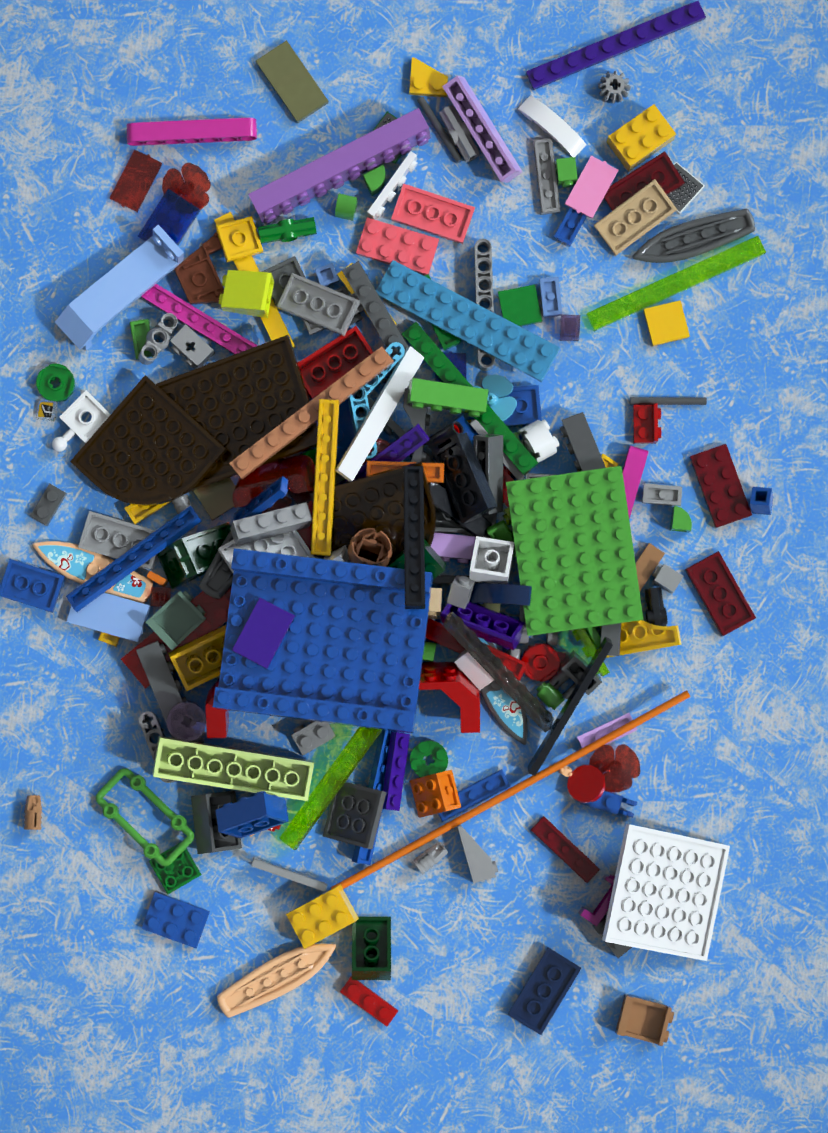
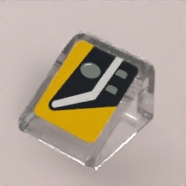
M39 400L36 419L55 422L58 403L56 401Z

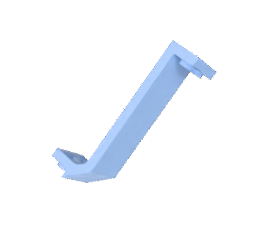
M157 225L153 229V236L73 300L57 318L55 323L79 350L83 347L85 350H88L92 346V338L99 330L184 261V252Z

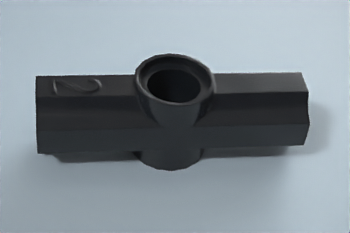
M661 587L645 589L646 621L654 625L666 626L668 622L667 612L663 604Z

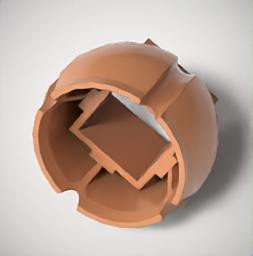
M366 528L357 532L351 538L347 549L351 563L386 567L392 556L390 539L382 531L375 532V528ZM360 549L379 555L377 561L373 562L359 557Z

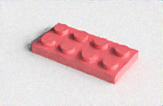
M403 183L391 220L463 244L475 207Z
M367 217L356 255L389 265L394 260L419 274L427 275L430 272L439 239Z

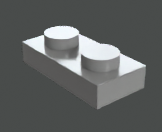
M644 483L642 503L681 506L682 487Z

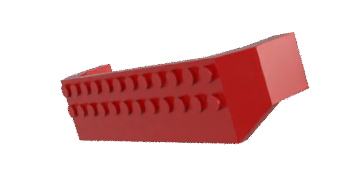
M422 662L419 690L441 689L460 707L461 733H480L479 689L458 669L454 662ZM219 679L211 687L207 695L205 705L207 738H227L229 710L213 707L215 687H218Z

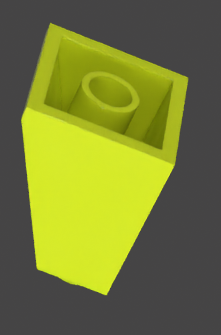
M228 270L227 275L223 276L222 286L225 287L224 293H221L219 297V305H221L222 310L268 318L274 287L272 273Z

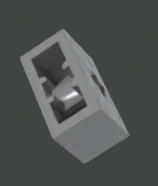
M186 324L170 340L173 345L171 348L178 355L182 353L187 358L185 361L192 368L195 366L197 368L202 367L215 354L214 350ZM189 345L194 346L195 350H188L187 347Z

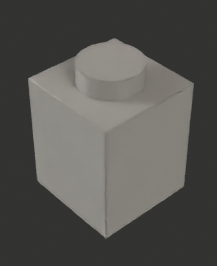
M663 564L662 567L657 566L652 574L655 578L652 582L672 594L684 576Z
M457 575L452 582L447 603L465 609L470 601L475 581L470 580L466 576Z

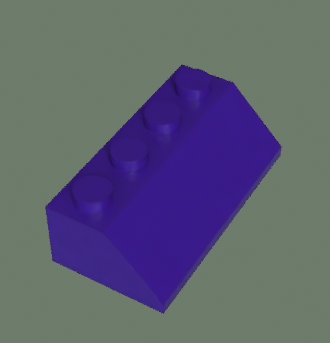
M471 602L468 603L465 609L447 604L440 614L442 623L450 628L461 630L468 635L477 636L487 642H493L505 649L515 650L520 643L525 622Z

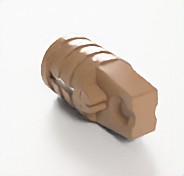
M28 795L24 810V830H41V797L39 795Z

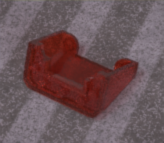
M299 455L273 461L256 468L242 480L239 477L232 495L234 507L242 508L248 505L253 498L263 492V485L274 483L282 476L288 479V488L293 493H310L314 491L315 467L312 458L307 455Z

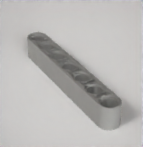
M479 239L474 247L476 304L479 305L480 302L487 301L490 304L487 309L494 313L492 246L489 240ZM484 245L488 248V251L481 253L478 247ZM486 264L489 269L483 272L479 270L478 266ZM485 282L489 285V288L481 290L479 284ZM477 348L478 367L483 371H490L494 367L495 357ZM484 357H488L491 359L492 363L490 365H484L482 364L481 359Z

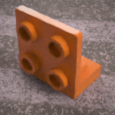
M452 770L410 780L419 818L461 808Z

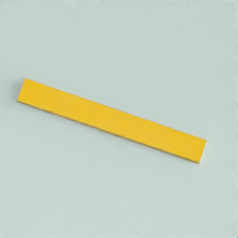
M229 212L214 219L216 225H220L235 219L232 213ZM252 256L234 261L239 271L259 272ZM271 298L268 318H260L271 341L288 335L294 349L296 347Z
M319 399L311 555L331 556L339 400Z

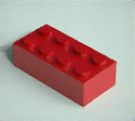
M357 326L348 330L345 336L337 337L298 362L306 391L311 399H314L374 353Z

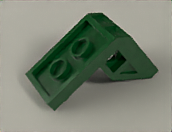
M229 522L181 538L157 554L172 589L180 587L206 573L218 549L231 531Z

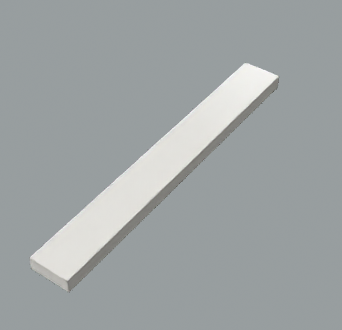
M411 346L406 348L403 357L399 360L335 469L337 473L349 482L354 480L404 394L405 388L408 387L409 381L414 377L424 359Z

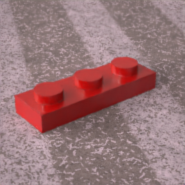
M352 975L340 991L385 1026L389 1025L399 1011L360 981L352 980Z

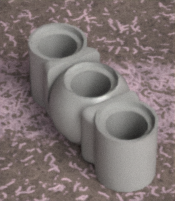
M164 314L158 324L147 332L146 342L138 354V359L142 364H152L160 351L166 349L169 345L170 335L178 324L177 317L174 314ZM163 321H170L172 327H166ZM155 335H158L162 338L161 343H158L154 340ZM144 351H150L152 358L145 357Z

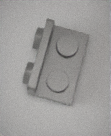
M310 721V725L306 727L301 725L293 730L294 734L291 737L294 739L302 755L311 752L336 737L329 723Z

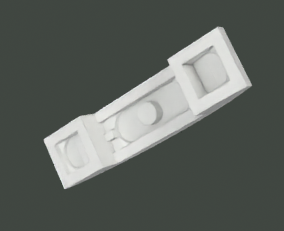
M530 95L518 108L531 122L534 121L557 141L560 147L571 157H576L587 145L563 119L535 97Z

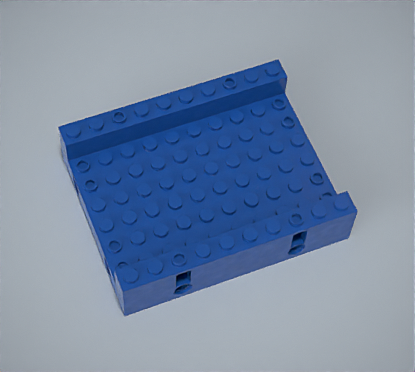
M234 548L231 566L234 573L219 685L215 687L213 707L221 710L414 733L433 582L432 572H425V609H405V569ZM259 598L295 615L268 669L232 651Z

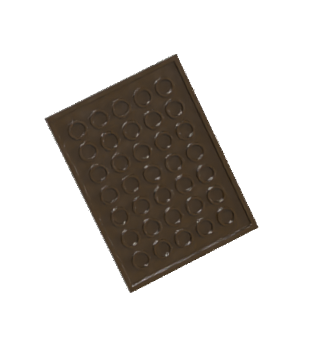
M288 335L156 383L159 388L227 449V452L206 476L189 492L237 475L229 463L310 402ZM317 423L262 465L317 446Z

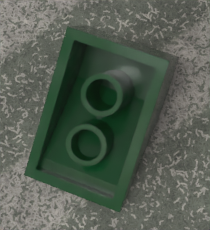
M358 917L359 919L352 923V980H391V917Z

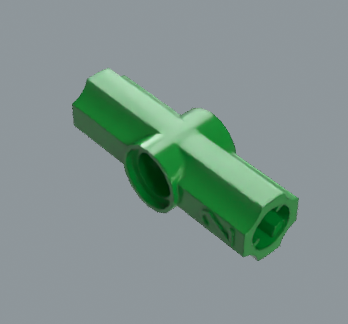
M314 217L300 220L285 219L277 224L258 227L261 244L275 241L290 242L298 237L317 234Z

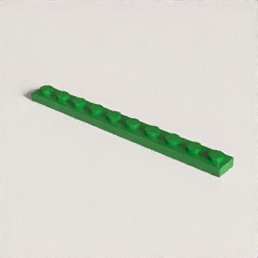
M417 322L402 333L412 347L424 357V361L443 383L472 387ZM488 404L483 415L474 417L487 433L503 435V452L524 476L539 464Z

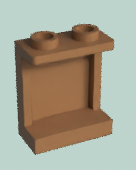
M625 994L615 1033L663 1046V1043H667L669 1037L667 1027L668 1023H672L674 1012H672L670 1006Z

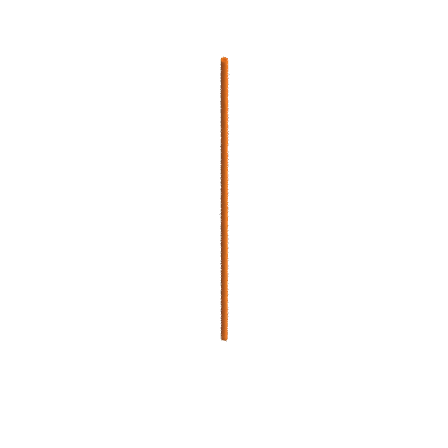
M688 691L682 692L545 768L535 776L533 775L386 856L332 886L331 889L340 884L343 889L690 698Z

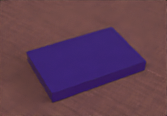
M259 598L232 651L268 669L295 615Z

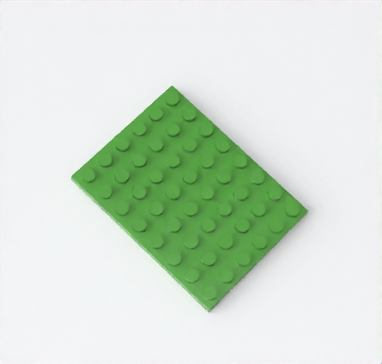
M622 466L506 482L520 585L532 586L530 606H523L527 635H539L644 620Z

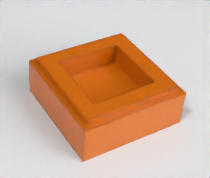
M149 571L147 574L148 579L166 587L167 579L152 571Z

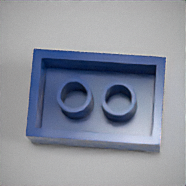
M264 791L257 792L255 796L250 798H240L239 802L227 803L222 808L216 809L218 831L237 838H244L289 822L286 800L277 797V795L267 794Z

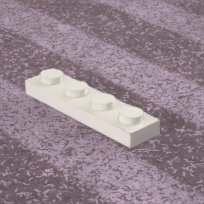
M410 151L367 211L369 218L381 217L385 211L384 206L387 201L391 202L394 199L397 187H402L403 183L407 180L405 177L409 171L413 172L418 164L416 162L417 155Z

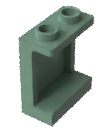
M181 590L177 592L146 621L148 626L171 650L177 647L206 619L204 609L200 605L196 607L191 602L193 598L186 590L183 593Z

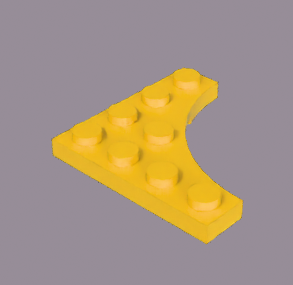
M644 620L621 623L619 656L682 645L678 626H658Z

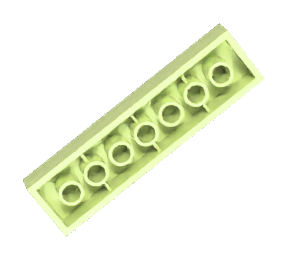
M159 736L152 775L158 778L252 793L264 791L267 794L277 795L278 797L308 801L314 762Z

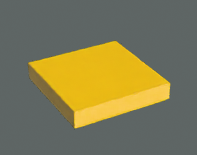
M252 216L215 226L227 263L263 253Z
M681 300L643 310L652 347L690 337Z

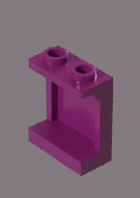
M611 874L609 877L603 876V879L609 882L611 887L593 913L584 907L578 912L596 927L609 908L615 879Z

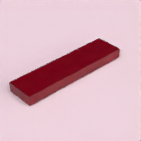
M544 816L531 828V831L586 883L600 870Z

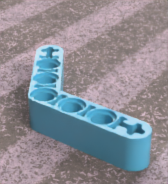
M398 342L390 344L385 349L389 355L393 352L392 349L397 348L399 350L397 352L398 355L396 354L392 357L394 363L377 375L372 385L366 384L359 389L362 394L360 399H355L352 395L348 398L355 435L370 411L367 395L405 353L404 346ZM357 408H362L365 411L363 418L357 417ZM376 442L372 447V452L369 453L365 460H369L376 455Z

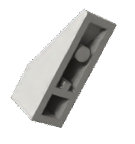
M461 825L457 826L473 883L495 878V873L498 872L496 862L491 861V858Z

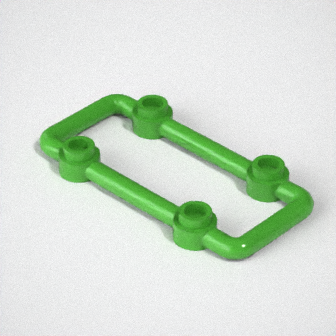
M128 768L120 769L96 794V802L103 808V815L108 819H114L144 849L145 857L154 859L161 866L172 864L194 840V833L187 826L186 818L182 815H176L146 786L144 777L135 775ZM123 776L130 780L132 789L141 791L171 820L173 829L182 831L187 836L166 859L160 854V849L156 844L148 843L119 814L117 805L108 803L103 798Z

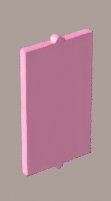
M591 156L565 205L576 210L578 214L582 213L592 219L619 170L608 165L606 161H601Z

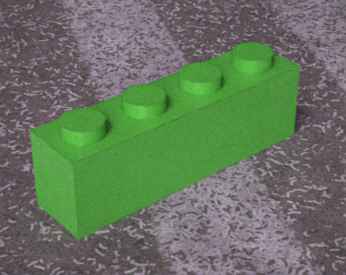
M412 378L409 381L407 404H411L412 408L423 409V406L431 407L432 411L441 412L444 409L450 410L449 413L461 414V412L468 413V416L480 417V415L486 412L489 389Z

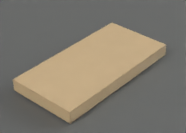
M654 179L594 224V227L613 253L618 255L677 211V208Z

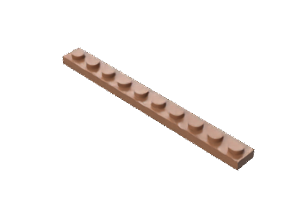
M381 346L231 461L229 465L242 480L318 422L319 399L339 400L340 405L392 365L394 360Z

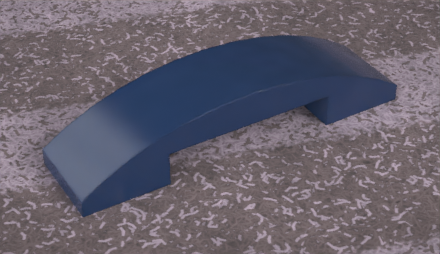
M474 583L469 602L474 604L489 603L530 606L532 586Z

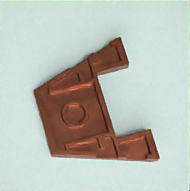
M217 232L174 269L190 305L218 303L220 294L224 293V288L209 257L210 254L222 250Z

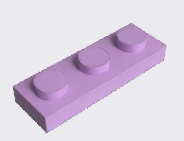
M627 713L578 736L577 739L581 748L633 719L630 713ZM635 727L634 729H632V730L626 732L625 734H623V735L617 737L616 739H614V740L608 742L607 744H609V743H611V742H613V741H615V740H617V739H620V738H622V737H624V736H626V735H628V734H630V733H632V732L637 731V728Z

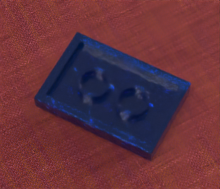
M167 189L138 237L147 241L153 236V229L159 225L178 246L201 210L172 190Z

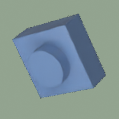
M333 263L315 269L321 285L327 287L339 282Z

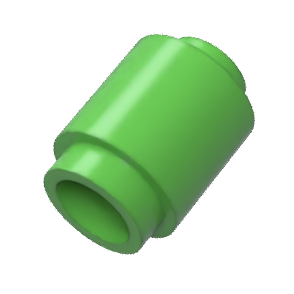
M543 682L536 689L539 692L537 696L548 708L551 707L555 710L565 699L562 697L561 692L555 689V686H552L550 682L548 684Z

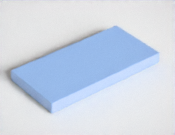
M103 593L78 612L71 605L66 622L140 643L151 606Z

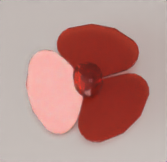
M185 163L182 166V175L175 168L169 169L162 183L165 198L171 202L176 201L175 207L180 213H194L204 208L209 202V195L206 192L211 187L207 174L199 166L192 163Z
M625 744L619 745L615 753L612 746L603 745L596 749L590 758L589 765L597 767L604 773L605 791L621 792L627 790L632 786V778L640 775V761L636 753Z

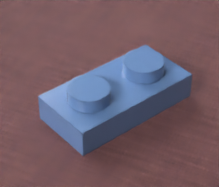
M559 277L539 279L543 317L562 316Z

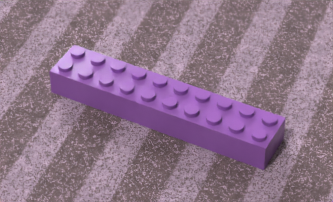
M417 108L248 195L262 223H271L277 219V216L292 212L294 207L298 205L304 206L310 202V199L316 196L318 198L327 194L328 190L332 188L338 189L344 185V182L350 179H358L362 173L378 168L379 164L393 161L395 155L399 153L405 155L412 150L411 148L417 145H425L431 139L429 126L420 109Z

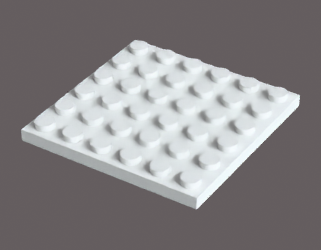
M626 824L602 941L707 961L730 846Z

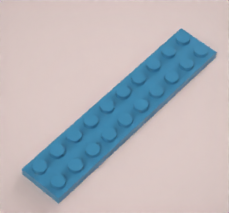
M394 260L391 262L376 290L379 297L540 382L545 378L560 350V347Z

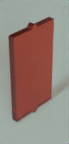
M134 150L110 199L121 204L123 208L127 207L138 213L163 163L151 158L149 154L145 155Z

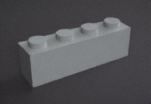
M307 502L235 520L232 522L230 530L235 545L239 546L308 528L312 522V517Z

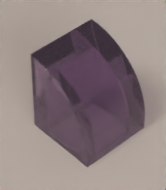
M561 315L559 341H579L580 315Z

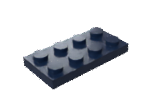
M548 947L509 1010L508 1015L542 1035L580 972L581 967Z

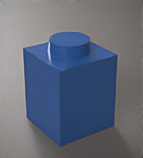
M752 488L750 507L753 514L771 515L774 499L772 488Z

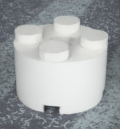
M536 420L517 431L518 436L521 435L522 437L520 442L538 463L556 454V447L559 446L557 438L555 436L552 437L549 432L550 427L546 420Z

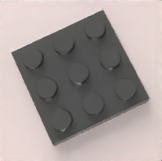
M336 780L323 837L373 849L386 792Z

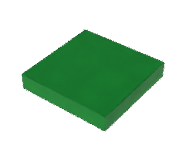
M535 285L498 291L503 318L520 327L542 323Z

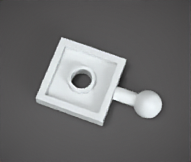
M87 390L60 416L70 429L62 437L53 439L52 447L55 451H64L67 447V441L75 434L87 443L111 415ZM86 412L92 415L89 422H83L81 419L82 415Z

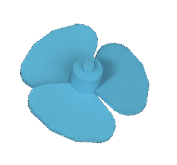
M500 375L486 376L482 381V386L484 389H489L487 404L504 422L513 414L517 407L515 398L510 396L504 397L511 394L513 384L506 377Z

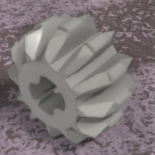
M615 70L613 76L607 72L606 77H601L600 81L602 83L598 85V88L601 89L600 96L606 95L605 102L610 98L612 99V104H614L616 99L622 102L623 97H628L627 91L630 90L631 86L627 85L629 78L623 79L624 73L618 76ZM612 85H616L617 90H613Z

